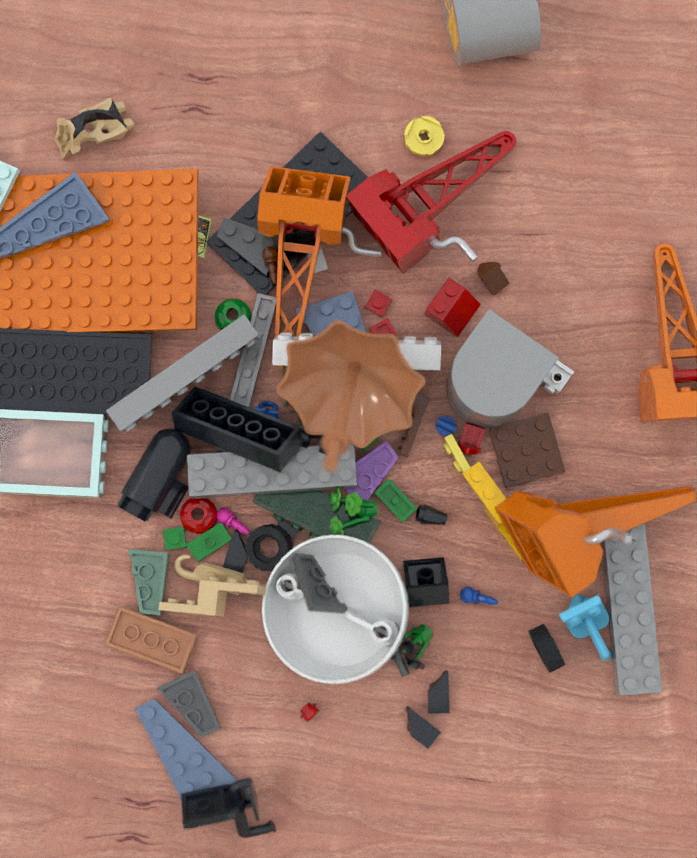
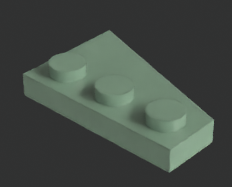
M128 549L129 556H131V568L135 578V589L140 613L162 616L163 611L159 610V602H164L170 553Z

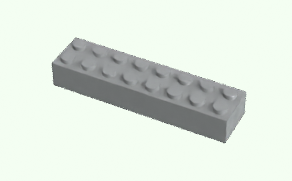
M245 315L241 316L107 409V413L120 431L126 430V432H130L138 426L136 423L141 418L147 420L155 414L154 409L159 406L164 408L172 402L171 397L176 394L180 397L189 390L187 386L193 382L197 385L206 379L204 374L210 370L212 373L223 367L222 362L227 358L231 361L240 355V349L243 347L249 349L256 344V338L259 334Z
M350 444L348 451L340 455L337 469L334 471H328L324 468L323 463L326 454L319 453L321 446L300 447L281 472L231 452L187 455L189 497L191 499L333 490L338 487L340 489L357 488L354 445Z
M644 523L625 531V533L632 536L630 543H626L616 537H611L601 542L616 695L662 692Z

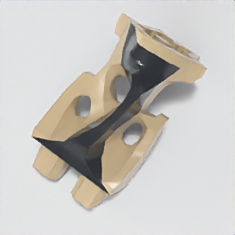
M108 98L92 107H85L79 111V115L73 118H58L56 120L58 129L54 141L61 151L62 160L71 157L72 153L73 155L77 154L81 149L80 144L85 141H95L96 144H100L110 140H123L126 133L132 131L134 127L131 118L122 119L121 117L126 111L123 101L114 102L112 98ZM91 124L93 130L89 132L86 131L85 125ZM106 129L109 133L105 134L101 130Z

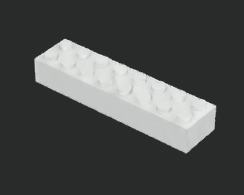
M282 332L273 339L272 365L287 366V344L292 341L312 338L313 334L301 333L299 336H292V333ZM404 336L403 340H398L403 357L414 370H440L441 341H437V337H424V340H416L414 336Z

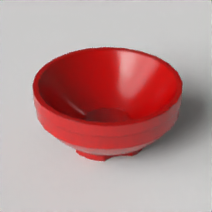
M190 498L183 504L180 511L182 525L189 532L195 534L205 533L213 528L217 522L216 506L207 498ZM200 508L203 510L204 516L201 520H194L192 518V511L194 509Z

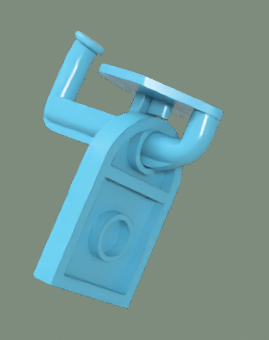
M576 594L572 597L569 609L559 615L575 638L582 639L590 635L600 658L603 661H608L611 659L612 653L607 649L599 630L608 625L609 615L598 595L590 599Z

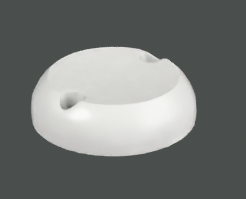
M344 535L316 537L290 550L272 571L266 584V592L263 595L262 601L265 633L277 656L299 675L313 681L331 684L357 681L380 669L389 661L402 642L409 616L406 587L395 565L375 546L358 538ZM295 553L314 556L326 574V582L330 588H335L338 593L336 597L340 603H345L348 610L344 614L308 611L291 559ZM285 586L293 591L287 592ZM378 632L388 637L381 638L379 637Z

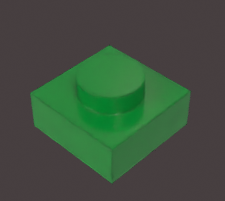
M184 527L163 530L166 551L187 547Z

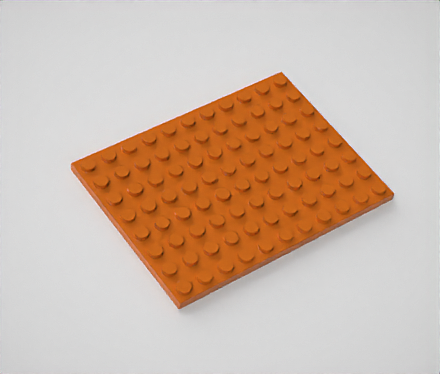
M191 168L77 173L111 221L0 259V328L104 333L197 330L199 170ZM72 174L18 176L0 211V227Z

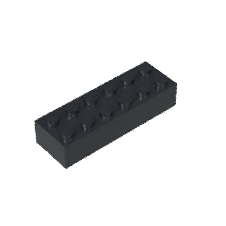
M196 386L172 411L174 428L176 430L278 472L284 469L302 446L301 427Z

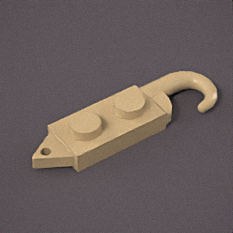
M181 555L175 561V570L180 576L199 582V584L200 580L208 581V577L221 578V582H227V578L239 579L241 584H246L247 579L244 577V573L207 562L198 564L194 572L183 569L181 562L184 559H190V555ZM229 592V593H232V594H235V595H239V593H236V592Z

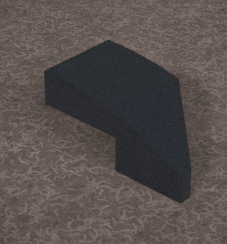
M445 670L435 682L429 685L428 714L449 713L448 670Z
M407 706V730L413 738L429 749L441 732Z

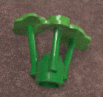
M338 487L331 493L330 504L333 505V511L337 510L340 502H345V509L348 511L349 516H355L356 513L361 515L360 518L341 523L337 516L331 518L330 530L333 535H344L343 528L369 521L370 517H375L377 514L376 501L362 500L357 492L348 494L346 498L341 497L340 487Z

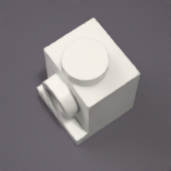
M557 360L541 384L544 385L543 388L547 392L558 395L574 371ZM554 375H558L561 380L555 381Z

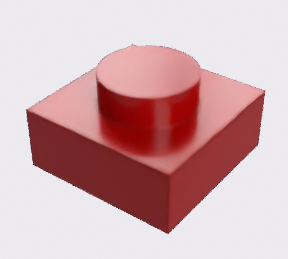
M374 290L365 305V309L382 318L392 299Z
M388 318L370 327L372 334H391L397 337Z

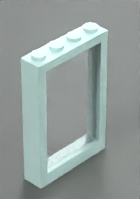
M0 409V494L101 499V494H104L105 491L102 473L106 472V461H103V457L108 449L105 432L109 431V420H106L103 414Z

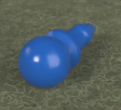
M464 587L460 592V598L465 603L473 602L478 604V602L488 605H497L499 603L495 598L483 595L480 590L475 591L472 587Z

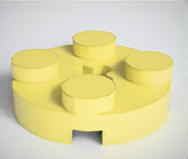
M422 116L410 121L404 135L405 146L411 153L420 157H432L441 149L445 137L441 124L429 116ZM426 132L428 133L427 137L430 139L422 141L419 134L423 135Z

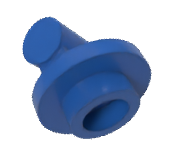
M450 416L439 417L436 422V430L442 436L453 434L457 428L456 421Z

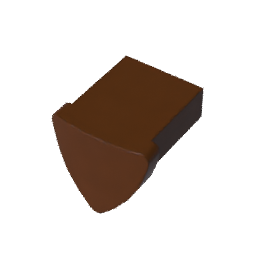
M485 262L479 265L478 276L484 282L490 294H497L509 284L501 270L500 263Z

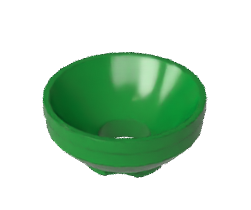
M234 298L220 303L215 311V322L220 331L235 321L229 320L226 317V313L230 309L238 311V317L235 320L245 315L250 322L252 317L247 304Z

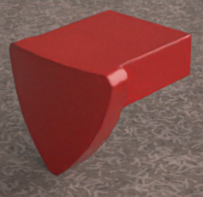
M466 422L461 440L457 442L460 450L466 454H479L482 449L480 445L486 428Z

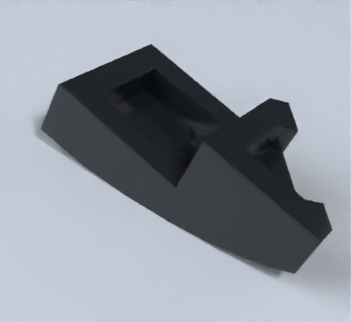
M235 530L223 568L243 573L248 557L246 556L245 544L240 536V532Z

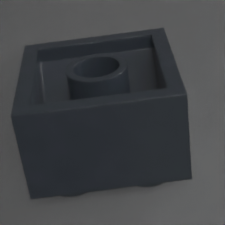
M444 557L403 561L409 607L449 604V583Z

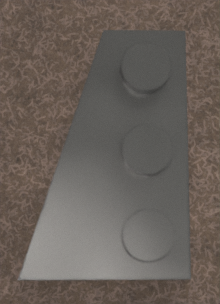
M224 218L217 238L267 277L269 269L264 264L265 260L262 257V251L268 246L278 250L279 237L265 236L263 233H258V230Z
M295 553L291 559L308 611L344 614L348 610L345 603H340L336 597L337 591L334 587L330 588L326 582V574L314 556Z
M196 670L157 688L201 737L221 728Z

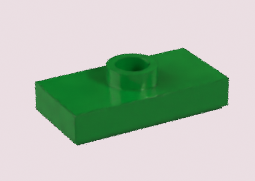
M220 522L186 545L196 561L199 562L229 543L232 538Z

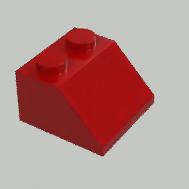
M448 277L426 308L424 315L458 337L481 304L466 288Z

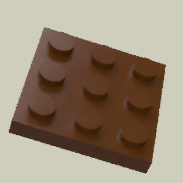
M549 413L489 428L505 488L565 472Z

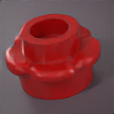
M306 704L300 710L302 713L300 718H304L306 722L311 720L319 712L316 707L317 704Z

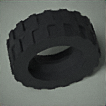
M266 524L252 531L246 539L245 545L246 556L249 558V562L255 568H259L261 571L268 570L269 572L273 571L279 561L292 550L293 542L286 529L281 528L279 525ZM267 537L275 539L279 546L277 555L272 558L265 557L260 551V543Z
M544 624L528 631L549 673L565 666L562 655Z

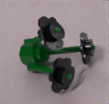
M421 624L418 628L414 627L405 634L398 647L401 654L404 655V659L408 661L407 664L416 670L418 668L422 670L425 668V665L419 659L424 650L431 644L429 639L433 636L432 631L424 624ZM415 644L421 646L419 651L415 649Z

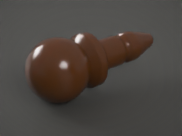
M268 246L263 249L262 257L265 260V266L269 269L273 284H277L276 265L278 264V251L276 248Z

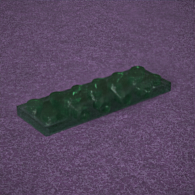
M320 490L255 495L252 503L273 513V518L281 522L284 519L291 522V527L300 532L303 529L309 531V536L312 538L333 535L330 530V519L334 516H337L341 523L361 517L357 513L355 516H349L344 502H340L337 510L333 511V505L330 504V495ZM370 517L369 521L360 522L345 527L342 530L344 536L358 538L370 544L381 521Z

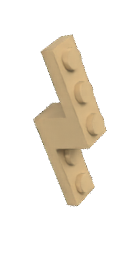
M208 577V581L200 580L198 601L187 600L186 604H180L179 599L168 598V602H159V610L224 617L227 592L265 595L266 587L260 586L259 581L246 580V584H241L239 579L227 578V582H221V578Z

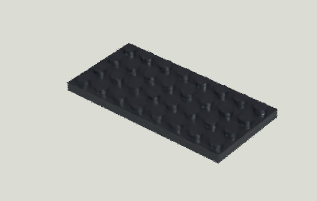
M321 131L283 167L351 177L349 193L368 178ZM261 189L230 220L258 230L257 220ZM349 203L347 204L345 219L352 213ZM218 229L206 241L207 244L257 293L268 295L277 286V284H273L270 273L266 277L241 255L217 238ZM293 229L291 233L285 235V242L315 246V231ZM284 250L293 269L309 255V253ZM285 262L283 279L290 273Z
M0 328V409L109 415L106 411L150 380L152 335Z

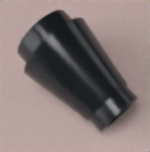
M426 504L424 506L419 505L415 520L420 522V524L445 525L447 513H443Z

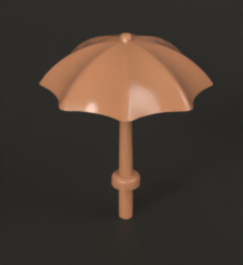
M335 320L318 335L287 344V369L282 381L276 387V392L296 410L307 434L323 435L322 447L326 451L323 466L326 470L334 471L337 469L340 455L348 451L350 443L356 447L365 448L374 439L385 433L408 429L412 426V405L417 393L424 386L425 379L407 363L401 353L396 336L362 332L342 321Z

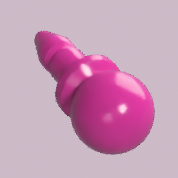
M221 508L217 512L218 522L226 524L228 528L232 526L239 530L240 533L250 534L248 528L237 520V516L233 515L230 509Z

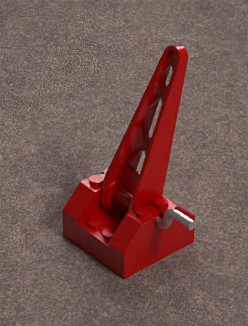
M509 131L500 132L416 175L402 185L394 172L389 173L385 169L368 177L346 195L352 213L402 274L425 257L433 247L444 249L453 244L458 245L470 261L474 262L478 256L462 238L452 236L439 241V226L433 219L509 154L516 145V137ZM489 146H500L497 156L486 155L487 148ZM464 161H479L476 173L468 180H450L455 166ZM484 161H490L484 167H482ZM448 171L446 180L435 179ZM423 185H444L438 204L424 190ZM449 185H460L445 197ZM414 191L429 211L419 215L407 201L409 194ZM393 205L399 209L410 223L406 228L404 227L406 225L404 220L399 215L395 217L390 211L393 209Z

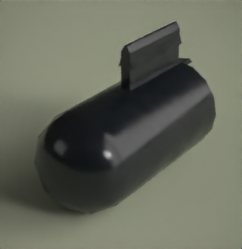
M173 428L163 429L152 437L121 491L123 495L118 502V507L143 521H148L153 512H160L172 519L189 489L188 486L176 480L187 462V455H190L191 452L189 440L182 432Z

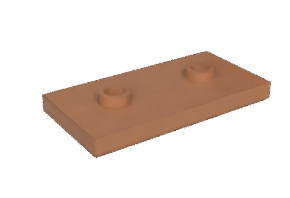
M119 606L104 645L183 674L198 634Z

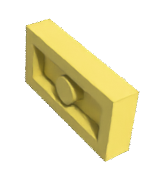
M450 434L444 438L445 443L443 447L448 455L452 453L455 459L453 465L457 472L464 473L470 466L453 435Z

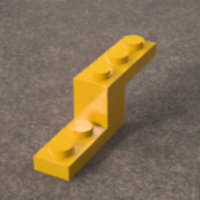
M478 462L462 473V476L486 507L484 511L521 561L522 558L495 510V507L506 498L481 463Z

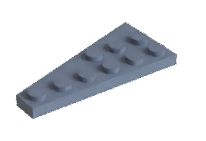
M74 172L0 227V259L96 227L111 220L80 176Z
M353 291L307 305L304 323L314 336L324 331L335 320L342 321L354 329L366 332ZM302 307L295 309L297 314L301 311Z
M155 698L135 708L180 798L183 793L221 785H232L237 781L236 777ZM247 788L243 789L245 794L250 792Z

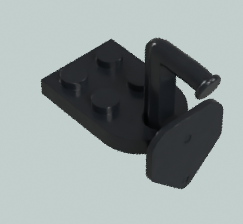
M251 777L237 780L232 785H221L181 794L184 830L234 819L238 835L243 838L263 835L272 831L276 832V827L272 820L263 825L249 826L246 808L252 807L256 822L260 821L257 794L253 778ZM249 788L250 794L245 795L243 789Z

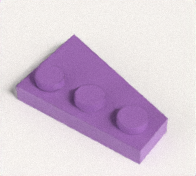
M387 441L355 463L357 488L345 489L348 494L357 492L362 500H368L399 458Z

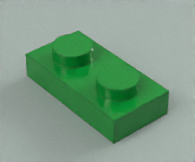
M390 479L374 492L401 523L418 509Z

